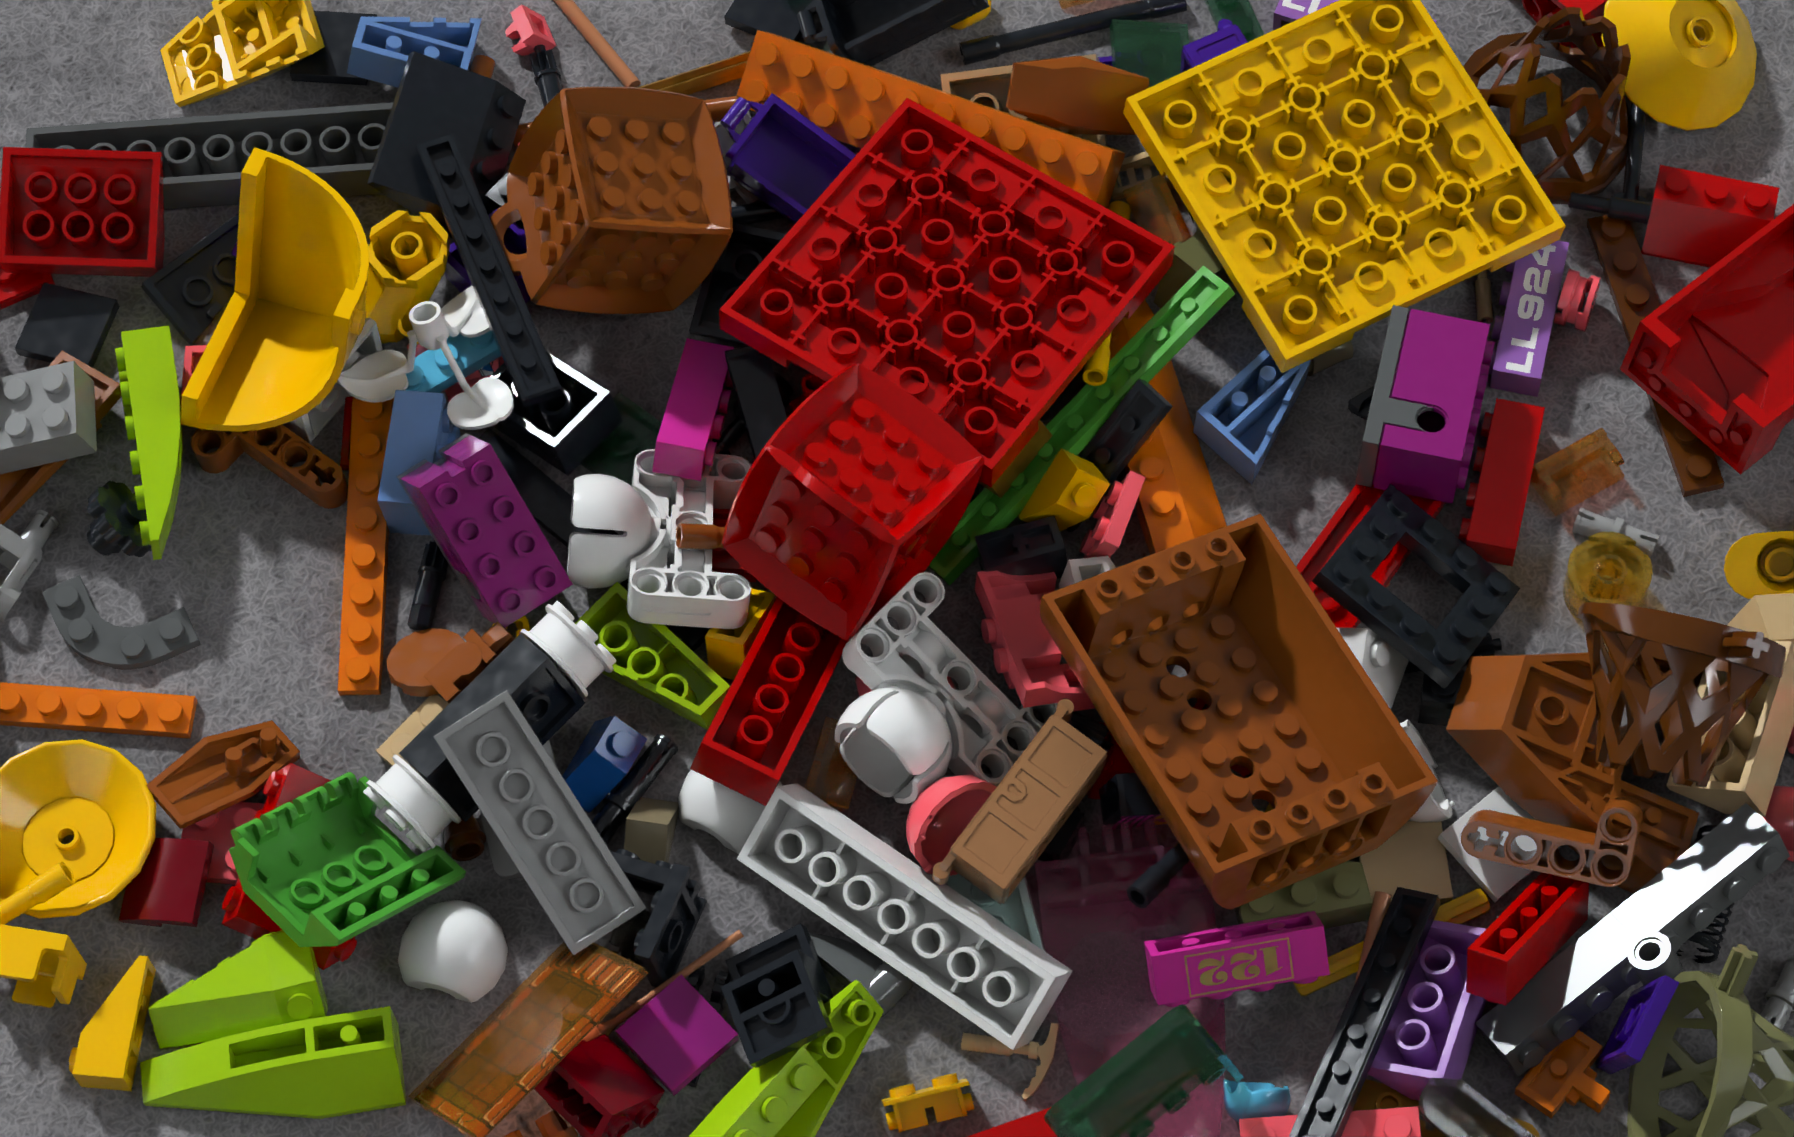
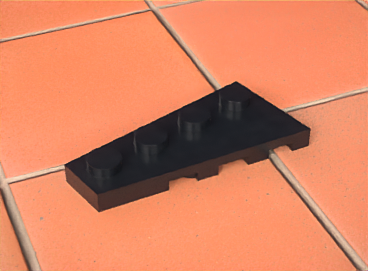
M239 213L142 282L141 288L191 346L224 308L234 293L236 256L231 253L238 237Z

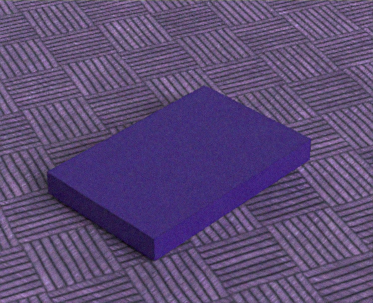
M1664 975L1631 992L1596 1062V1068L1611 1075L1641 1061L1679 985L1678 981Z

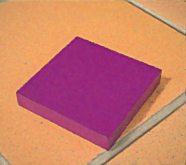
M682 974L615 1030L623 1043L673 1096L739 1040L738 1033Z

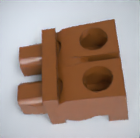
M498 621L482 637L475 630L471 629L463 637L467 642L461 643L452 649L424 675L447 703L456 698L516 639Z

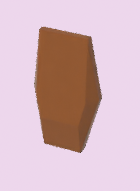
M1082 56L1013 62L1006 108L1068 134L1136 135L1123 114L1126 98L1147 89L1150 79Z
M271 720L204 737L146 786L156 802L180 829H184L254 796L265 787L272 772H277L288 764L295 763L300 758V751Z

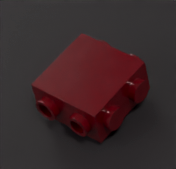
M605 1034L588 1042L582 1040L577 1043L537 1082L534 1088L553 1110L558 1112L577 1130L581 1137H623L628 1131L638 1126L640 1128L646 1127L657 1116L659 1109L656 1106L665 1092L658 1083Z

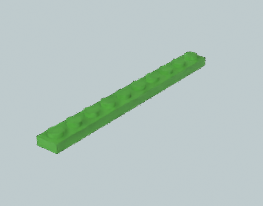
M1203 265L1110 360L1107 381L1100 386L1086 384L1045 426L1053 436L1038 451V454L1026 469L1012 482L1011 487L1003 497H998L985 487L968 505L953 533L928 567L950 586L978 557L975 536L1005 529L1021 513L1060 449L1062 448L1078 455L1096 435L1138 379L1145 380L1148 383L1234 296L1235 293L1230 285Z

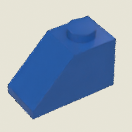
M615 715L594 722L562 775L581 807L587 813H590L623 779L647 741V738Z

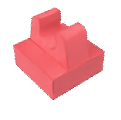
M522 4L510 13L514 22L506 29L505 34L512 40L520 38V41L512 47L513 52L525 56L533 53L534 47L537 45H544L546 51L556 46L544 16Z

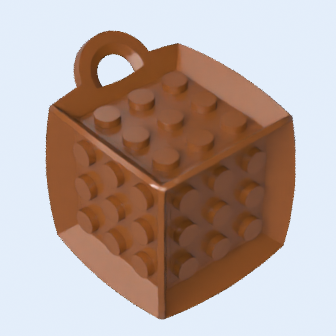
M602 86L562 89L542 109L524 134L513 156L507 174L508 202L498 208L490 217L513 275L522 276L530 299L536 305L600 314H640L673 311L710 274L725 250L733 232L732 207L726 165L716 128L706 102L701 98L684 94L636 87ZM522 219L526 235L527 252L513 254L504 245V235L511 224Z

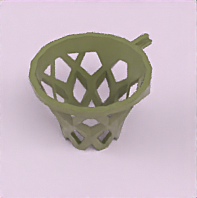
M1738 944L1737 947H1732L1720 975L1703 971H1686L1679 973L1674 978V980L1679 982V985L1641 1061L1632 1065L1630 1069L1627 1116L1628 1137H1661L1658 1118L1677 1128L1665 1137H1725L1724 1134L1727 1129L1743 1121L1760 1128V1130L1749 1137H1794V1121L1780 1109V1107L1794 1103V1037L1751 1009L1749 1001L1743 992L1759 957L1757 952L1748 950L1745 945ZM1696 1008L1699 1009L1704 1017L1684 1018ZM1677 1028L1711 1029L1717 1040V1056L1698 1063L1674 1038ZM1667 1053H1669L1681 1070L1662 1077ZM1749 1072H1753L1765 1083L1761 1089L1750 1078ZM1693 1082L1709 1101L1708 1106L1689 1121L1658 1105L1659 1092Z

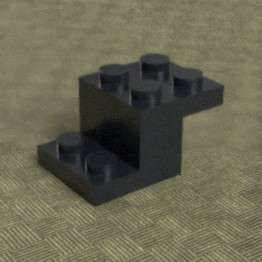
M800 923L725 960L733 981L721 986L751 1066L758 1068L833 1031L824 1004L833 998V994L808 929Z

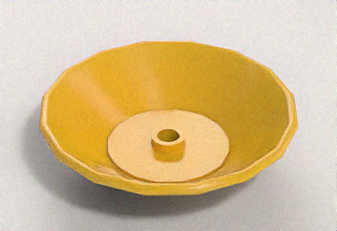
M1607 0L1604 6V17L1616 25L1618 45L1628 44L1631 60L1625 85V94L1633 104L1656 122L1685 131L1717 127L1741 110L1754 85L1757 51L1749 21L1736 0ZM1602 35L1601 38H1602L1603 46L1605 47L1604 40H1603V35Z
M83 739L44 742L8 759L0 767V902L26 887L31 880L60 862H64L70 868L75 877V884L45 903L37 904L23 914L38 919L78 916L113 900L141 872L156 837V802L146 786L148 783L143 772L119 751ZM66 836H74L70 843L62 844V840Z

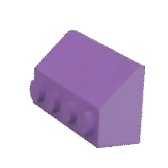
M1437 920L1433 921L1368 1075L1409 1099L1453 1106L1478 1030L1475 1022L1482 1017L1487 1002L1485 998L1466 992L1467 948L1486 928Z

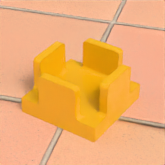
M0 924V977L17 980L12 995L13 1001L51 1008L54 1006L55 999L57 998L61 1004L69 1005L77 979L83 980L87 963L70 937L65 934Z

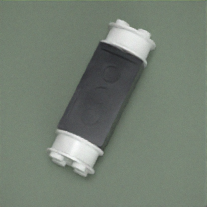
M556 601L553 605L548 604L545 607L547 614L530 631L522 629L519 632L520 635L399 753L402 758L396 754L392 757L395 764L376 783L371 780L366 782L368 787L363 793L380 810L386 806L388 809L383 813L386 819L400 832L408 828L410 831L406 836L423 853L428 848L433 849L435 847L433 839L452 821L459 824L462 819L466 822L479 810L433 736L507 690L543 746L585 704L582 698L588 696L586 688L603 671L611 673L614 670L612 665L617 660L603 645L599 643L596 646L594 642L599 638L597 634L582 620L575 624L573 622L574 616L560 602Z

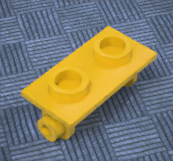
M952 1073L931 1079L933 1087L916 1091L914 1084H907L889 1089L890 1097L881 1099L884 1107L892 1105L893 1112L885 1114L889 1131L898 1129V1132L901 1133L906 1130L929 1125L925 1108L933 1107L937 1123L967 1116L966 1111L974 1110L971 1093L962 1094L961 1087L968 1086L969 1081L966 1078L958 1080L957 1073Z

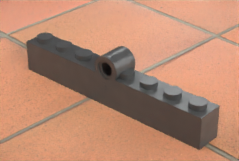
M1747 803L1742 805L1539 970L1506 1006L1502 1004L1496 1005L1475 1022L1486 1042L1510 1069L1520 1077L1528 1069L1537 1066L1544 1056L1561 1042L1573 1037L1578 1029L1593 1016L1606 1010L1612 1001L1631 985H1635L1640 981L1642 985H1645L1664 975L1674 979L1679 973L1683 972V966L1676 954L1680 946L1699 930L1708 927L1717 915L1733 902L1741 900L1749 889L1766 875L1778 870L1782 863L1790 857L1779 832Z

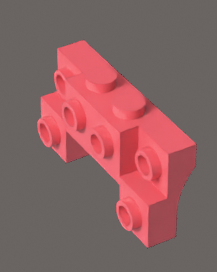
M998 570L977 572L975 592L986 616V619H982L981 622L983 640L986 644H991L994 651L995 669L998 674L1003 673L1009 689H1016L1023 708L1058 703L1062 699H1069L1074 705L1073 712L1094 709L1093 703L1068 663L1060 665L1062 654L1043 625L1040 617L1042 596L1055 591L1057 579L1055 572L1035 575H1010Z

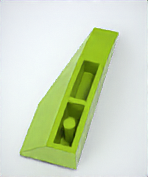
M169 325L121 331L123 347L115 348L128 441L136 440L137 450L129 451L132 474H141L142 485L134 486L137 509L146 510L147 521L139 522L142 545H151L153 560L162 559L172 526L180 487L183 455V430L180 423L181 402Z
M854 980L824 1004L833 1028L832 1032L758 1068L753 1067L722 1098L689 1137H815L884 1012L883 1008L860 981Z
M390 1006L260 1028L197 1044L140 1062L142 1097L145 1106L324 1119L407 1105L399 1024Z

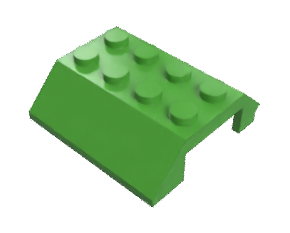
M347 772L325 783L324 787L319 786L293 799V803L287 802L261 815L260 819L255 818L231 830L235 846L230 848L229 851L244 893L299 947L338 946L465 877L466 871L438 845L417 856L375 816L377 806L363 793L368 787L366 782L369 779L366 776L360 778L357 782L355 775Z

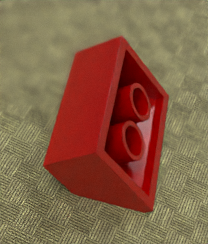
M1660 165L1641 253L1712 267L1774 219L1780 188Z

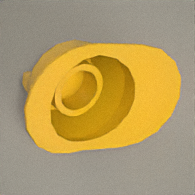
M1794 531L1754 533L1743 536L1732 544L1725 556L1724 563L1726 580L1731 588L1747 599H1751L1754 595L1794 593Z

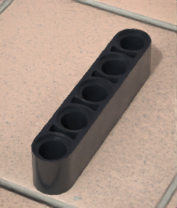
M747 345L725 351V358L755 460L769 439L787 419L770 358Z

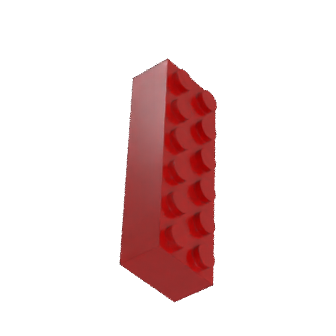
M777 597L706 732L690 769L766 806L842 657L843 648L848 641L819 626Z

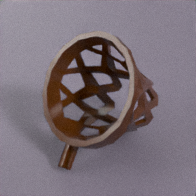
M1563 8L1550 18L1545 15L1528 33L1498 36L1476 50L1463 66L1476 87L1480 77L1496 63L1502 68L1491 89L1478 90L1489 107L1492 105L1510 109V135L1508 137L1521 157L1522 144L1544 137L1548 139L1557 158L1537 175H1534L1552 204H1568L1571 192L1593 196L1599 194L1624 169L1630 124L1628 105L1625 100V85L1631 55L1628 44L1618 45L1616 25L1603 15L1585 21L1581 8ZM1568 20H1569V22H1570V24H1571V25H1568V26H1564V27H1560V28L1554 29V28H1556L1557 26H1559V25L1565 23V22L1568 21ZM1602 32L1605 47H1598L1592 34ZM1558 42H1573L1578 48H1569L1560 45ZM1540 56L1567 62L1594 80L1602 90L1603 95L1599 99L1594 87H1582L1563 101L1560 78L1551 73L1534 79ZM1524 60L1517 83L1499 85L1505 74L1520 61ZM1546 91L1547 115L1524 126L1526 100L1528 97ZM1611 105H1613V115L1610 121L1607 113ZM1583 106H1586L1589 116L1585 128L1572 142L1566 120ZM1617 121L1620 129L1619 137L1615 134ZM1591 137L1603 145L1592 171L1582 174L1573 155ZM1608 149L1612 150L1613 152L1603 162ZM1562 166L1570 177L1548 178Z
M1597 602L1584 603L1579 607L1577 618L1583 621L1595 690L1597 712L1595 762L1601 763L1602 766L1613 770H1618L1620 764L1628 765L1630 762L1635 776L1653 779L1658 772L1669 773L1671 770L1674 784L1691 787L1696 782V786L1706 787L1725 742L1768 676L1782 677L1786 648L1764 637L1762 632H1748L1724 624L1656 609ZM1636 659H1638L1647 682L1634 665ZM1654 659L1667 661L1671 669L1662 675ZM1705 670L1708 695L1701 699L1693 679ZM1717 672L1727 673V681L1721 686ZM1745 692L1744 697L1733 706L1734 701ZM1658 721L1665 738L1661 745L1655 729V724ZM1708 731L1703 742V745L1701 746V737Z

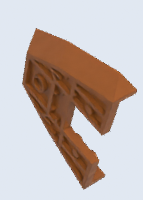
M1588 652L1471 656L1469 658L1446 731L1516 804L1538 821L1596 833L1599 819L1607 803L1617 797H1628L1634 800L1641 808L1642 824L1634 863L1627 879L1621 885H1618L1619 888L1633 894L1689 849L1699 812L1620 780L1625 765L1620 764L1618 770H1613L1602 766L1601 763L1595 762L1597 712ZM1636 659L1634 665L1647 682L1638 659ZM1654 659L1662 675L1671 669L1667 661ZM1703 671L1693 679L1697 690ZM1614 813L1609 816L1611 823L1616 828L1627 829L1631 827V821L1626 815ZM1568 845L1577 854H1579L1578 850L1575 847ZM1607 854L1601 857L1606 868L1610 870L1623 868V863L1617 856Z

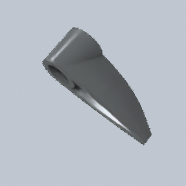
M809 933L821 966L845 987L854 980L860 981L883 1008L884 1012L881 1017H884L913 987L908 977L871 952L839 938Z

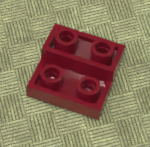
M155 838L141 872L125 888L119 921L121 923L161 927L162 923L197 927L214 845L210 841Z

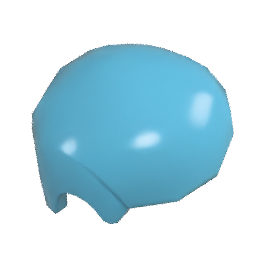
M1223 1080L1225 1109L1228 1115L1237 1122L1243 1118L1285 1116L1289 1109L1291 1095L1288 1086L1280 1088L1275 1087L1272 1083Z

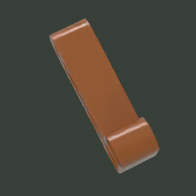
M283 424L262 430L243 432L198 428L191 438V447L199 466L208 473L217 474L225 471L245 452L325 509L337 508L345 503L348 498V484L342 468ZM276 440L271 445L262 446L267 441ZM212 448H219L213 453H206ZM306 461L299 467H292L297 462ZM318 476H320V479L323 482L322 485L320 484Z
M1628 797L1614 798L1606 804L1599 819L1597 831L1592 833L1497 811L1480 810L1469 818L1463 828L1461 844L1469 855L1476 858L1600 886L1615 887L1621 885L1627 879L1634 863L1642 824V811L1640 806ZM1614 813H1622L1630 819L1631 827L1627 829L1616 828L1611 823L1609 816ZM1479 827L1486 828V835L1489 837L1487 841L1480 839V832L1477 831ZM1504 831L1509 832V834L1503 846L1500 843L1503 840L1504 836L1501 835ZM1520 835L1531 837L1535 841L1537 849L1533 851L1522 850L1516 843V837ZM1562 845L1573 846L1578 850L1580 858L1575 861L1566 860L1560 855L1558 847ZM1607 854L1615 855L1622 861L1623 868L1610 870L1603 865L1601 857Z

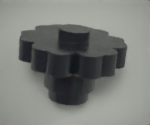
M108 481L88 497L89 504L87 510L95 520L90 524L87 539L94 550L105 556L119 553L122 550L128 556L134 555L137 557H143L148 551H152L151 545L143 546L139 522L147 521L146 510L137 509L135 493L132 494L128 486L121 482Z

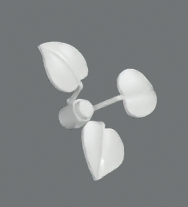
M473 286L461 292L442 308L435 302L425 301L415 305L410 310L409 319L413 330L407 332L409 338L407 359L404 354L395 350L378 351L361 359L348 370L341 372L337 381L348 394L356 399L373 403L391 400L395 396V390H406L409 385L406 374L414 370L418 342L428 350L442 349L456 379L464 391L454 396L447 405V415L453 425L465 430L487 428L498 424L499 421L505 420L510 416L514 407L511 390L499 379L492 377L483 378L470 387L447 344L449 335L456 337L460 333L464 337L473 338L491 331Z

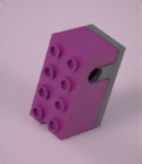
M1392 306L1363 436L1355 484L1367 487L1374 485L1373 488L1386 490L1392 484L1403 494L1453 504L1456 488L1463 490L1465 488L1495 342L1487 340L1490 324L1416 309L1409 311V308Z
M465 433L438 450L442 456L441 459L434 463L424 459L397 476V479L475 609L482 617L494 624L498 621L506 628L573 585L490 443Z

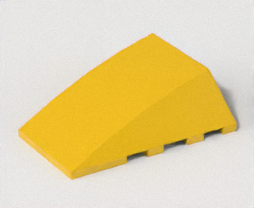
M213 0L211 2L213 9L204 18L201 19L196 16L160 51L175 104L183 107L258 81L293 65L325 46L310 0Z

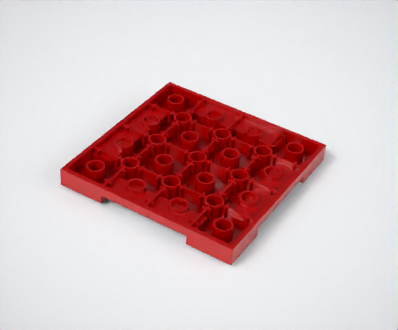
M906 98L719 309L720 329L787 368L793 362L826 382L853 363H859L885 377L927 405L975 447L984 457L985 461L979 481L992 487L1038 431L1039 420L1122 318L1129 319L1172 267L1175 246L913 100Z

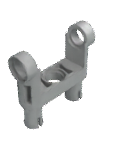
M37 510L21 536L0 524V563L11 570L0 587L1 622H3L23 592L21 589L42 560V547L53 531L59 526L57 519L51 515L43 528L40 527L48 514L46 511Z

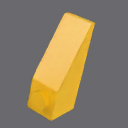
M138 956L80 1033L78 1047L72 1048L69 1057V1071L81 1087L132 1091L156 972L148 956Z

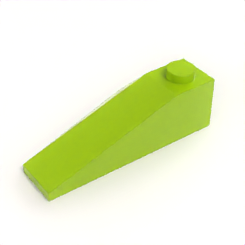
M281 930L265 934L251 943V946L231 958L230 956L206 974L196 980H190L148 1007L159 1049L204 1043L260 1028L327 1016L328 1004L313 947H299Z

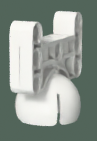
M655 449L641 451L635 457L632 486L616 477L603 474H586L574 479L571 523L578 528L624 531L623 535L585 532L571 533L568 545L567 575L573 584L591 589L607 588L613 586L616 582L621 583L628 579L627 612L632 619L641 623L718 629H736L743 626L748 616L752 589L750 582L738 574L712 572V550L677 548L675 535L679 523L713 525V509H731L736 494L751 467L748 460L735 455L715 454L713 466L705 465L702 479L697 481L653 472Z
M928 572L918 573L910 579L846 643L842 652L843 662L846 667L855 673L872 691L861 695L853 701L840 717L835 729V741L840 743V754L849 768L868 787L883 797L894 796L895 801L902 804L914 802L927 786L945 775L947 768L955 775L971 774L998 786L1045 722L1056 712L1058 704L1053 703L1023 708L1021 705L1017 708L928 618L942 602L945 594L944 585L941 580ZM914 590L923 594L926 603L916 598ZM887 616L897 621L900 630L894 629L889 624ZM861 643L870 647L873 657L864 654L861 649ZM947 676L952 677L958 683L959 690H955L950 686ZM1033 709L1041 713L1044 723L1036 719ZM1007 736L1016 741L1018 750L1013 749L1009 745ZM981 764L989 767L992 772V778L987 777L983 773Z

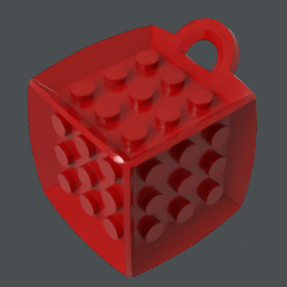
M853 363L834 375L807 397L782 423L763 447L736 494L726 522L722 545L744 569L778 598L819 626L849 641L910 579L918 573L924 572L944 546L970 503L983 469L984 457L957 430L923 402L885 377L859 363Z

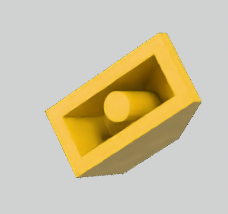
M1061 448L1018 517L1022 521L1031 522L1055 515L1059 530L1063 531L1089 519L1110 486V483L1092 462Z
M751 589L748 616L743 626L736 629L710 628L705 635L708 666L720 677L735 679L777 598L775 594Z

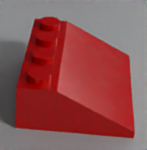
M3 147L0 192V267L6 273L151 277L163 268L165 235L163 160L161 152Z

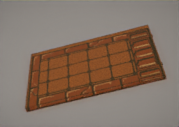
M563 942L409 1095V1098L421 1106L423 1110L429 1111L459 1130L461 1134H465L468 1137H486L648 972L644 967L632 962L630 959H626L596 943H592L577 954L572 955L565 942Z

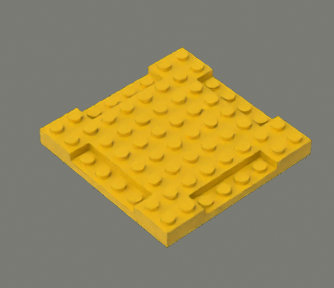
M1420 0L1336 1L1126 98L1123 114L1161 176L1167 175L1233 282L1243 299V311L1281 373L1352 340L1355 332L1390 316L1393 305L1407 308L1486 269H1489L1492 273L1560 240L1566 226Z

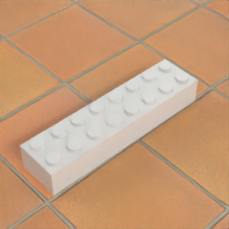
M798 783L776 787L737 857V860L1012 1050L1030 1044V1041L1035 1037L1073 970L948 885L936 884L932 879V875L926 873L923 868Z

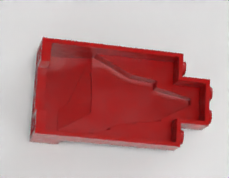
M1794 204L1642 319L1620 367L1623 373L1740 475L1773 449L1783 427L1794 418Z

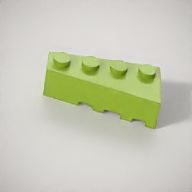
M616 582L575 622L577 624L580 620L584 621L599 637L594 642L596 646L600 643L617 660L612 665L614 670L611 673L606 671L602 673L708 730L730 685L665 625L641 623L632 619L627 612L628 591Z

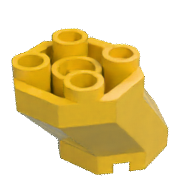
M397 210L371 227L369 235L370 244L368 246L369 272L365 311L366 318H371L377 323L381 343L383 344L388 342L397 343L404 338L398 330L399 319L405 332L413 330L409 319L410 310L415 305L430 300L445 272L451 241L449 234L431 213L419 212L420 216H411L408 211Z

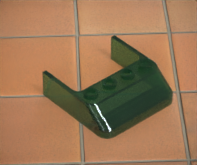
M1182 1004L1163 1015L1054 1104L1044 1116V1120L1057 1137H1147L1155 1129L1153 1123L1166 1112L1174 1114L1183 1108L1190 1100L1188 1094L1203 1083L1204 1086L1213 1083L1225 1070L1230 1073L1237 1083L1244 1077L1185 1004Z

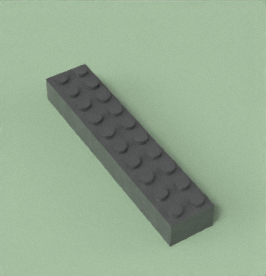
M394 102L27 128L26 148L161 152L163 160L164 210L238 205L240 203L241 172L254 147L277 154L310 170L326 181L342 197L382 194L367 183Z

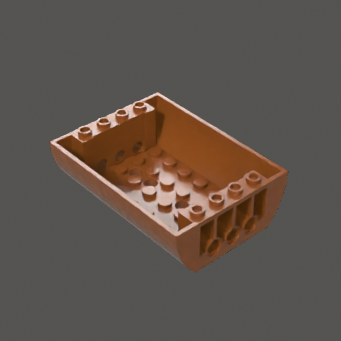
M1261 513L1045 594L1041 598L1040 617L1043 625L1212 897L1223 908L1232 910L1377 849L1408 822L1425 803L1438 783V780ZM1169 665L1181 666L1187 672V675L1184 677L1172 675L1167 671L1166 667ZM1190 698L1202 699L1208 705V709L1198 710L1192 708L1187 700ZM1242 765L1250 771L1251 776L1248 778L1236 776L1230 767ZM1264 799L1271 804L1273 810L1268 812L1257 810L1253 806L1252 800Z

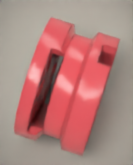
M1569 269L1557 305V311L1560 312L1555 314L1554 323L1562 326L1566 323L1574 324L1576 330L1585 332L1595 304L1601 277L1590 275L1589 278L1580 276L1579 271ZM1586 292H1588L1589 294L1586 300L1584 311L1582 313L1580 311L1585 299Z

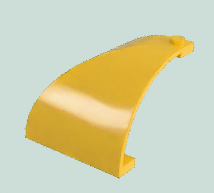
M254 147L241 172L234 293L182 394L181 425L206 430L243 432L276 427L303 416L320 404L331 392L364 327L369 272V248L359 219L344 198L326 181L289 159Z

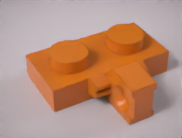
M1578 1030L1573 1037L1561 1042L1545 1055L1537 1066L1530 1068L1515 1088V1095L1551 1119L1565 1101L1575 1106L1580 1100L1599 1114L1609 1101L1611 1091L1595 1081L1597 1073L1590 1067L1602 1053L1603 1046Z

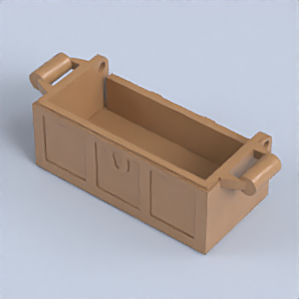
M1062 699L1058 702L1056 712L1045 722L951 846L944 860L934 865L932 879L936 884H946L949 880L950 872L954 870L1000 905L1004 904L1101 776L1108 757L1107 751L1067 723L1071 720L1074 711V705L1071 700Z

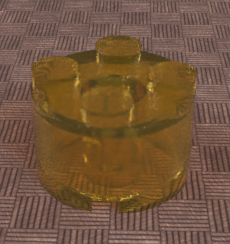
M1600 532L1589 536L1588 540L1579 546L1577 545L1572 550L1565 573L1563 597L1571 615L1580 620L1577 618L1579 607L1589 602L1644 607L1652 580L1651 560L1646 552L1644 554L1636 546V541L1624 534Z

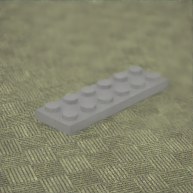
M507 690L433 736L572 955L577 954L646 909L644 903Z

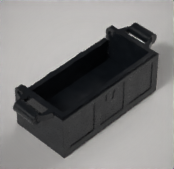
M813 0L796 17L806 44L827 41L833 54L871 67L988 8L989 4L987 0ZM815 11L818 12L823 31L817 33L811 14Z

